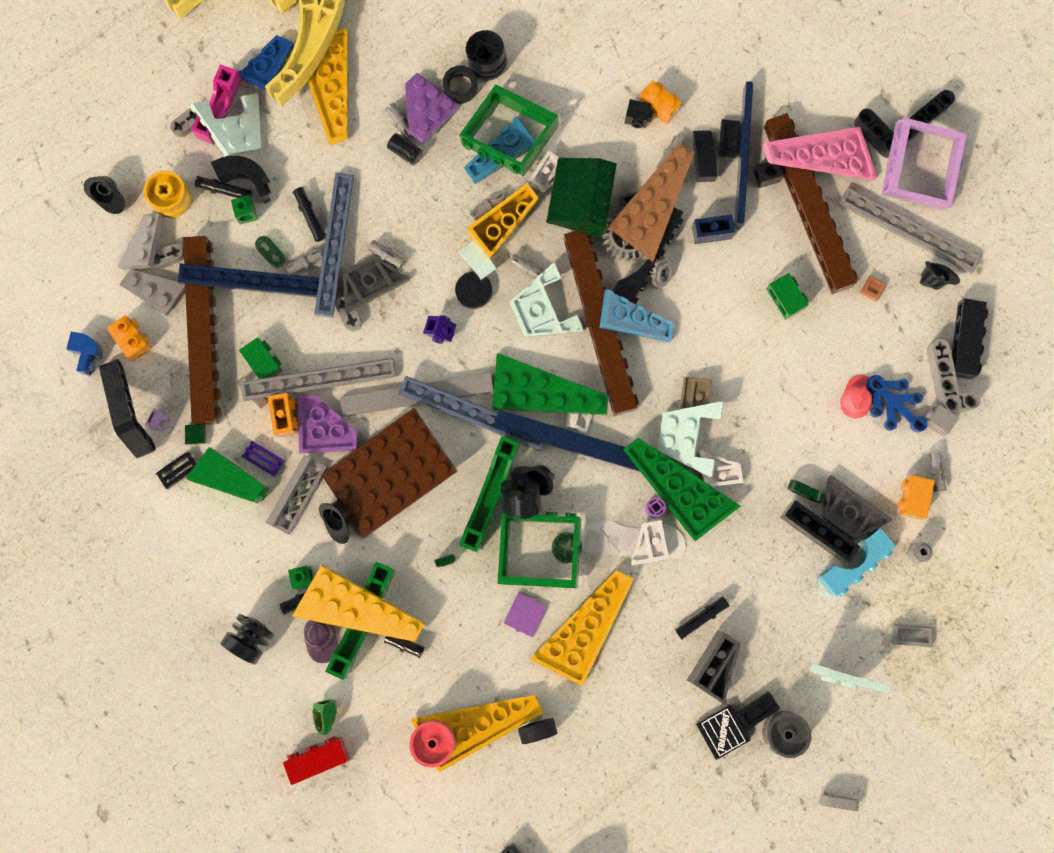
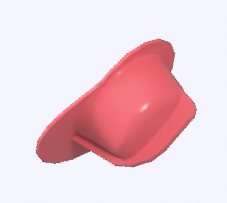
M856 375L847 383L840 405L842 411L848 417L861 418L868 413L872 406V393L866 387V382L869 379L868 376Z

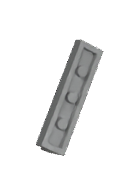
M304 455L266 523L290 535L327 467ZM312 464L321 468L317 476L310 478L308 471ZM309 482L310 490L308 493L300 494L299 487L301 483ZM299 498L301 506L298 510L291 512L289 504L292 500ZM289 515L291 523L288 529L278 525L282 517Z

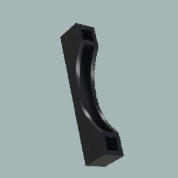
M675 207L673 208L654 261L652 262L650 259H647L644 265L635 273L618 280L613 289L614 294L628 299V301L635 305L639 300L637 295L639 291L643 293L648 284L646 279L653 273L652 268L655 267V262L663 258L666 252L663 250L666 244H671L675 237L672 233L675 228L679 230L684 221L681 218L683 211Z

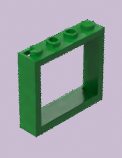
M495 84L459 136L465 149L477 152L482 158H489L496 165L504 166L514 174L525 176L559 127V118L557 114ZM498 103L546 126L521 162L473 138Z
M546 512V515L536 514L527 519H520V516L514 515V518H511L502 513L497 584L578 589L582 518L577 517V513H565V516H557V512ZM510 521L574 524L571 580L507 576Z

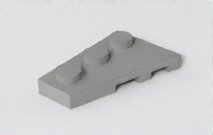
M145 214L118 265L120 269L153 268L164 218L161 214Z

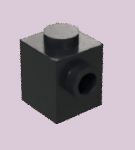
M630 99L624 123L632 125L634 128H646L647 122H651L653 111H650L651 104Z

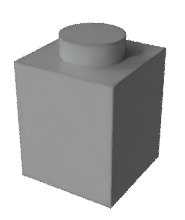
M941 405L934 408L931 407L925 414L927 426L942 436L949 434L959 419L958 416Z

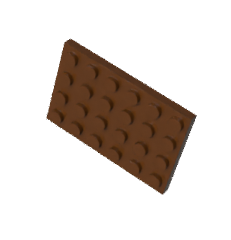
M412 408L324 472L322 477L337 500L340 499L349 509L351 521L361 536L366 538L452 477L458 470L417 410Z

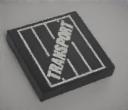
M730 704L696 723L715 760L751 741Z

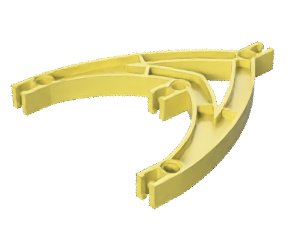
M204 0L164 1L172 12L175 11L177 16L182 19ZM298 0L269 1L274 7L278 6L279 11L284 14ZM299 0L300 25L295 47L283 70L265 86L269 96L273 100L276 98L281 107L305 85L321 62L335 35L346 0H321L320 3L319 0Z

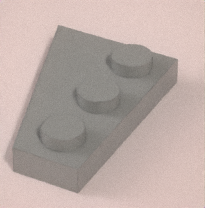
M132 269L129 270L119 284L166 316H168L185 292V284H179L174 280Z

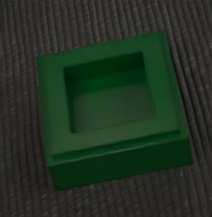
M185 425V444H206V425Z
M453 554L434 560L438 568L456 562Z

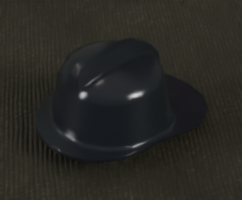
M97 176L89 177L85 180L83 186L86 195L102 209L111 214H119L124 210V197L117 190V185L112 178Z
M929 261L925 262L926 267L921 273V285L939 290L947 284L958 285L960 283L958 275L949 267Z
M544 465L533 467L518 466L511 472V479L518 478L521 474L529 475V478L537 481L540 485V495L546 496L553 491L555 474Z
M340 499L330 504L322 503L319 506V513L329 535L337 543H347L350 537L347 526L351 517L349 509Z

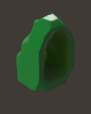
M322 700L315 702L313 705L314 725L317 732L321 735L328 734L332 730L337 714L336 700Z

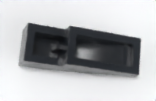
M693 131L694 164L697 182H715L718 175L712 131Z

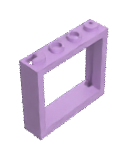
M908 118L896 121L881 195L940 210L951 208L955 201V188L959 183L958 174L963 164L962 155L967 145V134ZM910 129L953 140L941 199L898 188Z

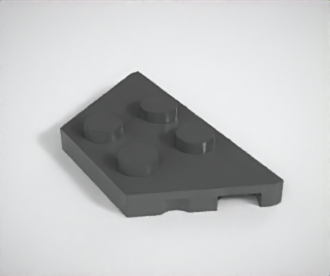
M376 255L344 271L345 313L348 314L409 282V276L401 274L395 267L386 264Z
M832 475L827 478L822 518L851 539L856 540L893 520Z

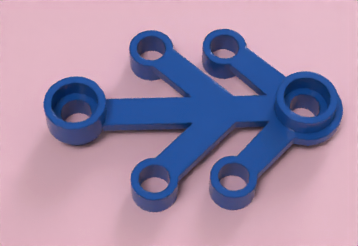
M873 375L867 380L866 387L872 393L873 407L870 409L872 417L877 418L883 414L881 396L886 400L887 420L884 422V428L887 431L897 428L895 409L910 423L912 431L919 433L927 428L928 423L924 417H915L901 403L910 402L913 405L921 403L923 397L920 393L891 394L887 390L896 388L898 391H904L909 387L907 380L885 381L879 375ZM873 382L878 384V388L873 386ZM900 382L904 383V388L900 387ZM914 395L918 397V402L914 401ZM875 408L879 410V415L874 413ZM888 422H892L893 428L888 426ZM915 422L919 423V428L915 427Z

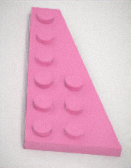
M860 126L771 141L763 145L768 163L873 181L878 178Z

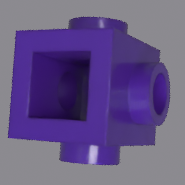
M428 316L423 334L431 337L432 341L438 344L452 342L457 324L451 322L447 316Z

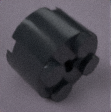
M526 474L503 481L501 483V499L504 514L511 518H514V515L520 516V519H527L538 514L541 507L539 483L529 478V475Z

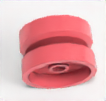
M432 719L425 721L414 730L410 737L409 747L411 755L422 766L431 768L441 766L448 761L455 749V735L450 726L441 720ZM430 740L436 742L435 747H431L432 744H428Z

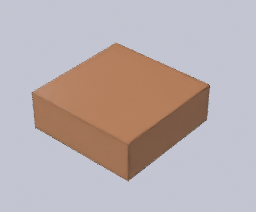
M869 276L860 293L877 302L886 283Z

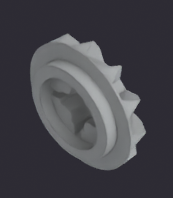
M660 258L658 262H655V267L652 268L653 273L651 277L655 287H664L672 276V263L668 258Z

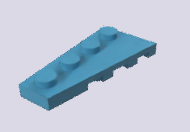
M516 116L512 123L505 127L495 140L492 139L488 143V146L513 159H517L530 150L535 140ZM477 154L464 169L473 183L477 184L504 166H498L489 158H482Z

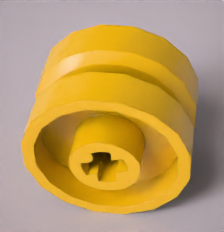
M158 171L152 174L145 182L143 189L144 198L153 210L163 217H179L190 207L192 200L191 192L180 176L174 172Z

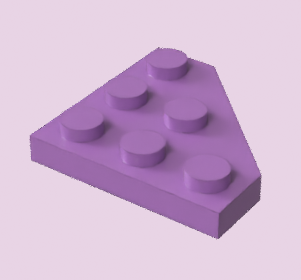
M416 73L405 83L409 133L424 144L459 109V105L419 73Z
M317 395L297 396L300 454L355 451L358 448L357 431Z

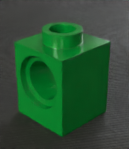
M249 195L231 200L234 215L239 224L258 220L254 202Z
M306 565L288 570L293 590L309 587L314 579L311 566Z

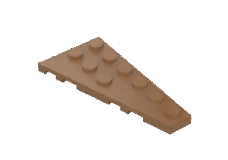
M680 142L609 225L612 231L652 262L655 259L694 153Z

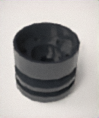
M481 30L469 37L465 51L469 66L475 72L476 77L481 80L490 81L502 75L507 65L502 38L491 30Z
M238 614L236 619L241 624L236 622L232 624L237 634L227 632L220 644L240 659L256 665L263 654L261 649L257 647L258 644L267 647L269 643L263 637L272 640L274 633L260 621Z

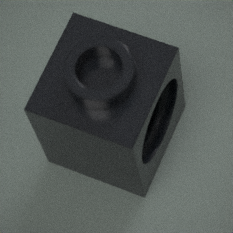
M768 162L756 165L753 173L758 187L762 188L779 183L784 176L783 165ZM766 171H772L774 175L770 176Z

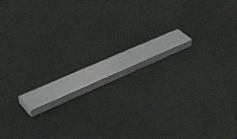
M849 187L838 204L971 274L975 271L982 257Z
M389 358L240 382L243 401H250L283 393L293 394L396 377L394 360Z
M491 373L425 383L460 398L494 392ZM401 387L340 397L343 417L422 403L398 394Z

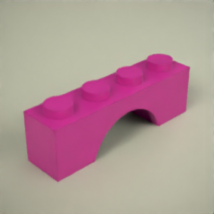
M221 64L213 79V93L209 103L215 119L226 118L242 82V78L237 70ZM197 115L191 131L197 139L214 145L215 141L211 137V132L206 126L202 125L200 122L201 118Z

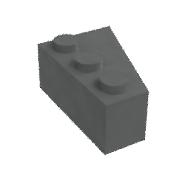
M717 630L687 681L726 705V696L732 681V671L736 665L741 643L725 632Z

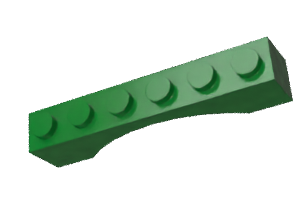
M501 436L480 495L460 540V547L476 553L479 552L501 495V483L507 480L520 446L519 442Z
M375 562L367 579L365 589L383 599L396 570ZM347 628L325 672L342 680L347 679L368 632Z

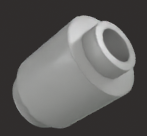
M920 542L912 544L908 548L907 554L911 561L920 563L930 560L933 550L929 544Z

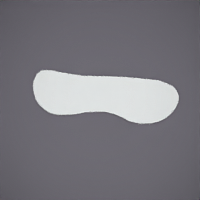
M606 520L590 523L581 531L580 548L593 555L633 556L640 528H627ZM662 525L669 558H681L686 550L685 539L682 533L671 525Z

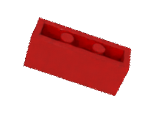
M336 736L324 740L325 744L318 747L316 743L305 748L307 752L299 755L297 751L288 755V760L284 761L283 765L290 784L294 785L348 762L350 757L342 737L336 739Z

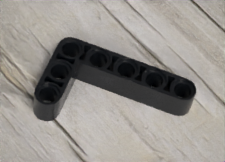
M950 90L941 91L909 119L932 124L955 101L954 93ZM871 109L861 110L854 121V126H860L863 137L881 156L889 158L890 149L886 144L892 145L894 131L892 132ZM861 118L867 119L868 122H864ZM910 129L907 144L921 132ZM874 131L879 132L880 136L876 135Z
M115 359L99 366L112 425L117 436L137 459L156 451L152 438L137 421L125 370L120 360Z

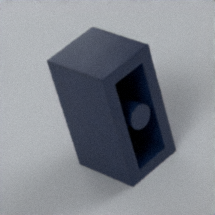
M732 214L695 219L692 225L694 243L701 244L732 239L735 234Z

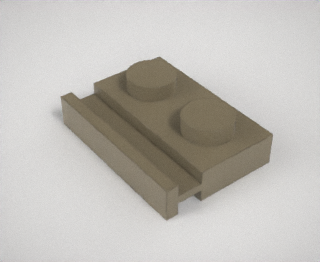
M684 377L680 409L709 404L712 380Z

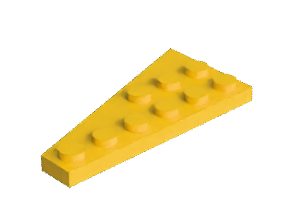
M347 27L335 32L324 57L308 79V84L330 146L348 140Z
M323 564L320 566L292 617L414 642L425 625V622Z
M616 570L530 660L583 686L634 579Z
M529 695L411 718V721L416 729L425 721L432 719L441 720L453 730L456 740L455 749L448 761L436 767L440 773L544 712L535 695ZM430 740L428 744H432L431 747H435L436 742Z

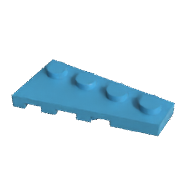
M609 289L605 290L600 328L664 342L672 341L673 322L645 310L640 305L631 303L628 299L614 294Z

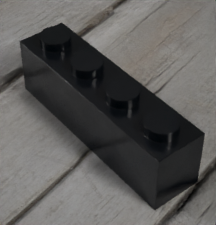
M964 298L957 305L952 346V359L956 377L973 379L981 373L982 364L980 363V357L984 352L982 340L986 334L984 323L988 316L987 302Z
M796 500L790 502L780 516L782 520L842 563H849L861 547Z

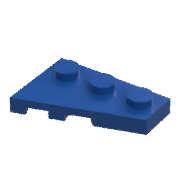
M276 35L261 49V53L257 57L252 58L242 71H238L242 80L266 90L265 86L281 72L294 47V43Z

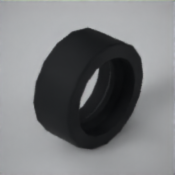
M464 65L451 67L443 77L445 94L456 103H466L472 100L478 91L475 72ZM456 76H465L470 79L471 87L467 92L456 93L451 90L450 81Z
M554 718L540 720L518 728L522 744L541 741L558 734Z

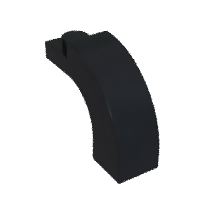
M226 156L211 162L220 182L228 183L238 178L248 179L254 183L264 204L271 201L269 197L271 191L267 185L270 180L262 167L255 161L243 156Z

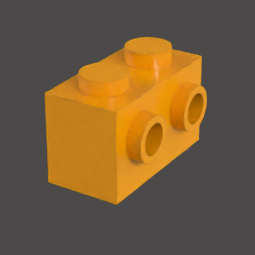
M654 80L642 91L639 100L650 103V111H653V114L666 124L679 112L682 103L678 96L670 94L661 83H656Z
M124 315L108 326L107 330L125 356L134 362L152 349L148 344L151 341L145 333L141 334L138 329L140 325L134 318L130 319Z
M287 393L268 396L273 434L277 437L297 434L296 429L299 426L298 419L294 417L293 410H296L294 398L291 399V396Z
M913 475L903 479L901 484L903 494L897 504V509H899L898 515L919 520L927 519L935 480Z

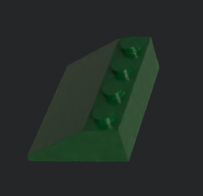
M558 158L546 223L600 238L607 227L617 163L601 158Z

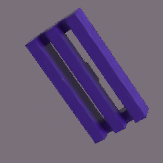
M252 440L249 447L246 448V452L241 456L274 477L285 462V460ZM254 447L258 448L279 461V463L276 465L252 449ZM249 454H253L257 458L274 467V471H271L262 464L250 458Z

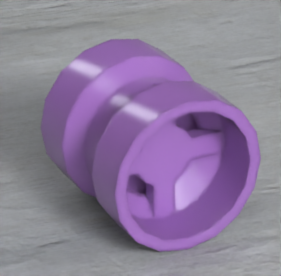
M660 498L650 499L645 506V512L651 518L662 516L666 510V504Z

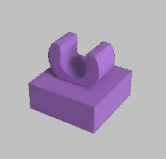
M153 409L145 426L153 430L157 428L160 431H165V428L160 426V422L162 420L169 422L170 419L163 416V412Z

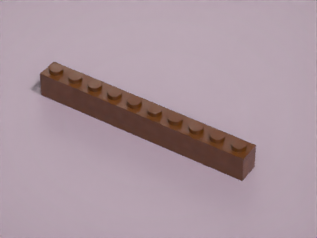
M788 113L767 120L763 127L769 142L800 137L796 135L794 121L789 118ZM783 166V177L831 294L833 295L854 287L858 280L857 273L851 268L849 254L844 251L843 240L837 234L836 223L829 214V206L822 198V189L815 181V172L813 170Z
M577 231L566 233L563 238L613 417L636 411V405H639L637 394L632 392L631 387H634L632 377L628 376L626 371L629 368L626 357H622L623 345L621 340L617 339L616 333L618 332L600 328L604 293L607 289L605 286L602 287L601 284L603 276L601 269H597L596 262H598L597 254L595 251L592 252L591 245H593L592 237Z
M206 235L183 237L184 264L214 267V261L211 259V253L214 251L213 243ZM185 284L191 423L194 425L219 424L222 411L218 407L221 392L217 388L220 373L216 367V362H219V354L215 347V344H218V336L214 327L217 325V317L214 314L216 298L213 296V289L215 287Z

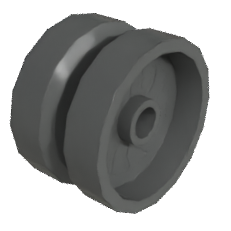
M778 711L771 714L765 720L762 728L766 746L772 752L785 758H796L803 755L809 748L812 740L811 729L808 723L801 716L788 711ZM786 732L789 733L788 737H785Z

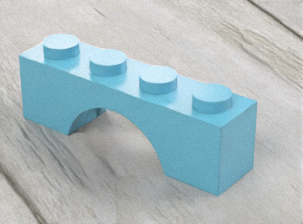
M881 528L874 530L861 541L863 555L857 566L852 569H844L834 565L817 578L831 596H843L849 591L847 588L849 585L860 582L864 578L862 575L867 570L871 572L878 566L877 562L883 558L885 560L893 554L892 549L896 546Z

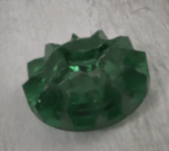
M561 533L552 542L553 556L562 563H572L573 551H568L564 556V548L559 544L566 545L571 540L570 547L573 548V533ZM580 540V555H581V553H582V543H581V540Z

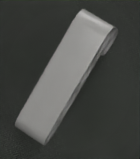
M938 339L930 344L927 348V356L938 405L943 406L953 414L968 412L977 408L981 403L980 396L977 393H960L949 343L944 339ZM939 364L945 367V372L940 370ZM943 382L949 385V390L943 387ZM966 398L971 400V406L966 403ZM947 401L953 404V409L947 406Z

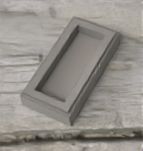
M892 624L891 644L933 647V627Z

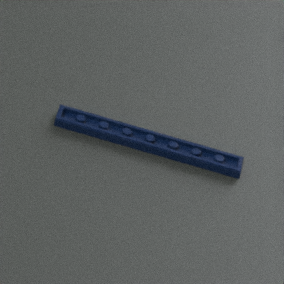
M746 81L743 88L734 229H741L745 222L753 82Z
M180 263L177 282L179 284L317 298L319 278Z
M503 410L498 411L493 429L640 472L623 450L624 446Z

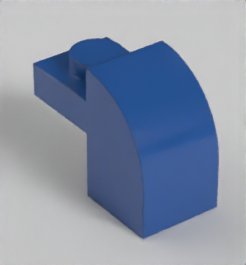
M71 331L66 350L80 355L76 371L90 376L91 371L95 368V358H103L102 348L97 341L88 335Z

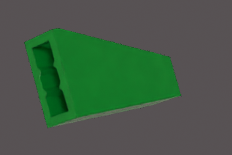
M208 447L186 477L187 480L257 504L259 501L262 502L268 495L267 490L269 488L211 447Z

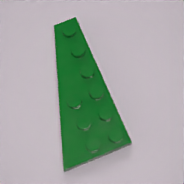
M497 353L493 410L607 415L608 395Z
M637 438L623 449L694 541L698 540L741 507L640 438Z

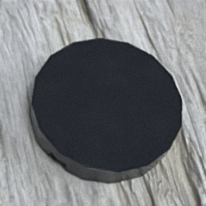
M471 271L463 274L458 279L455 286V294L462 306L478 309L484 307L490 301L492 285L487 277L480 280L477 274Z

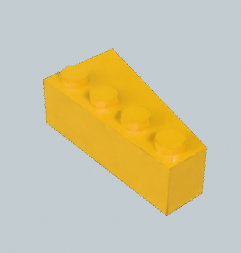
M527 183L467 227L468 235L478 244L490 260L537 204V195Z

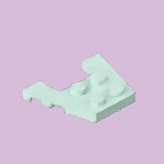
M258 93L243 95L240 98L246 113L245 115L215 119L208 101L195 102L190 105L192 111H196L201 118L200 122L202 125L206 126L211 132V137L225 157L261 149Z
M552 263L509 302L524 337L584 331L578 315L559 322L546 294L544 286L561 279L555 263Z
M716 402L664 412L658 451L709 477H713L715 460L695 456L701 418L721 420L724 403Z
M813 663L810 670L812 673L820 675L823 681L835 684L841 681V686L857 690L858 687L889 694L891 686L845 674Z

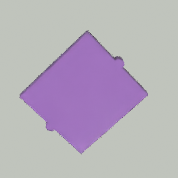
M518 592L504 624L516 629V632L520 631L533 637L547 606L536 601L534 597L529 598Z

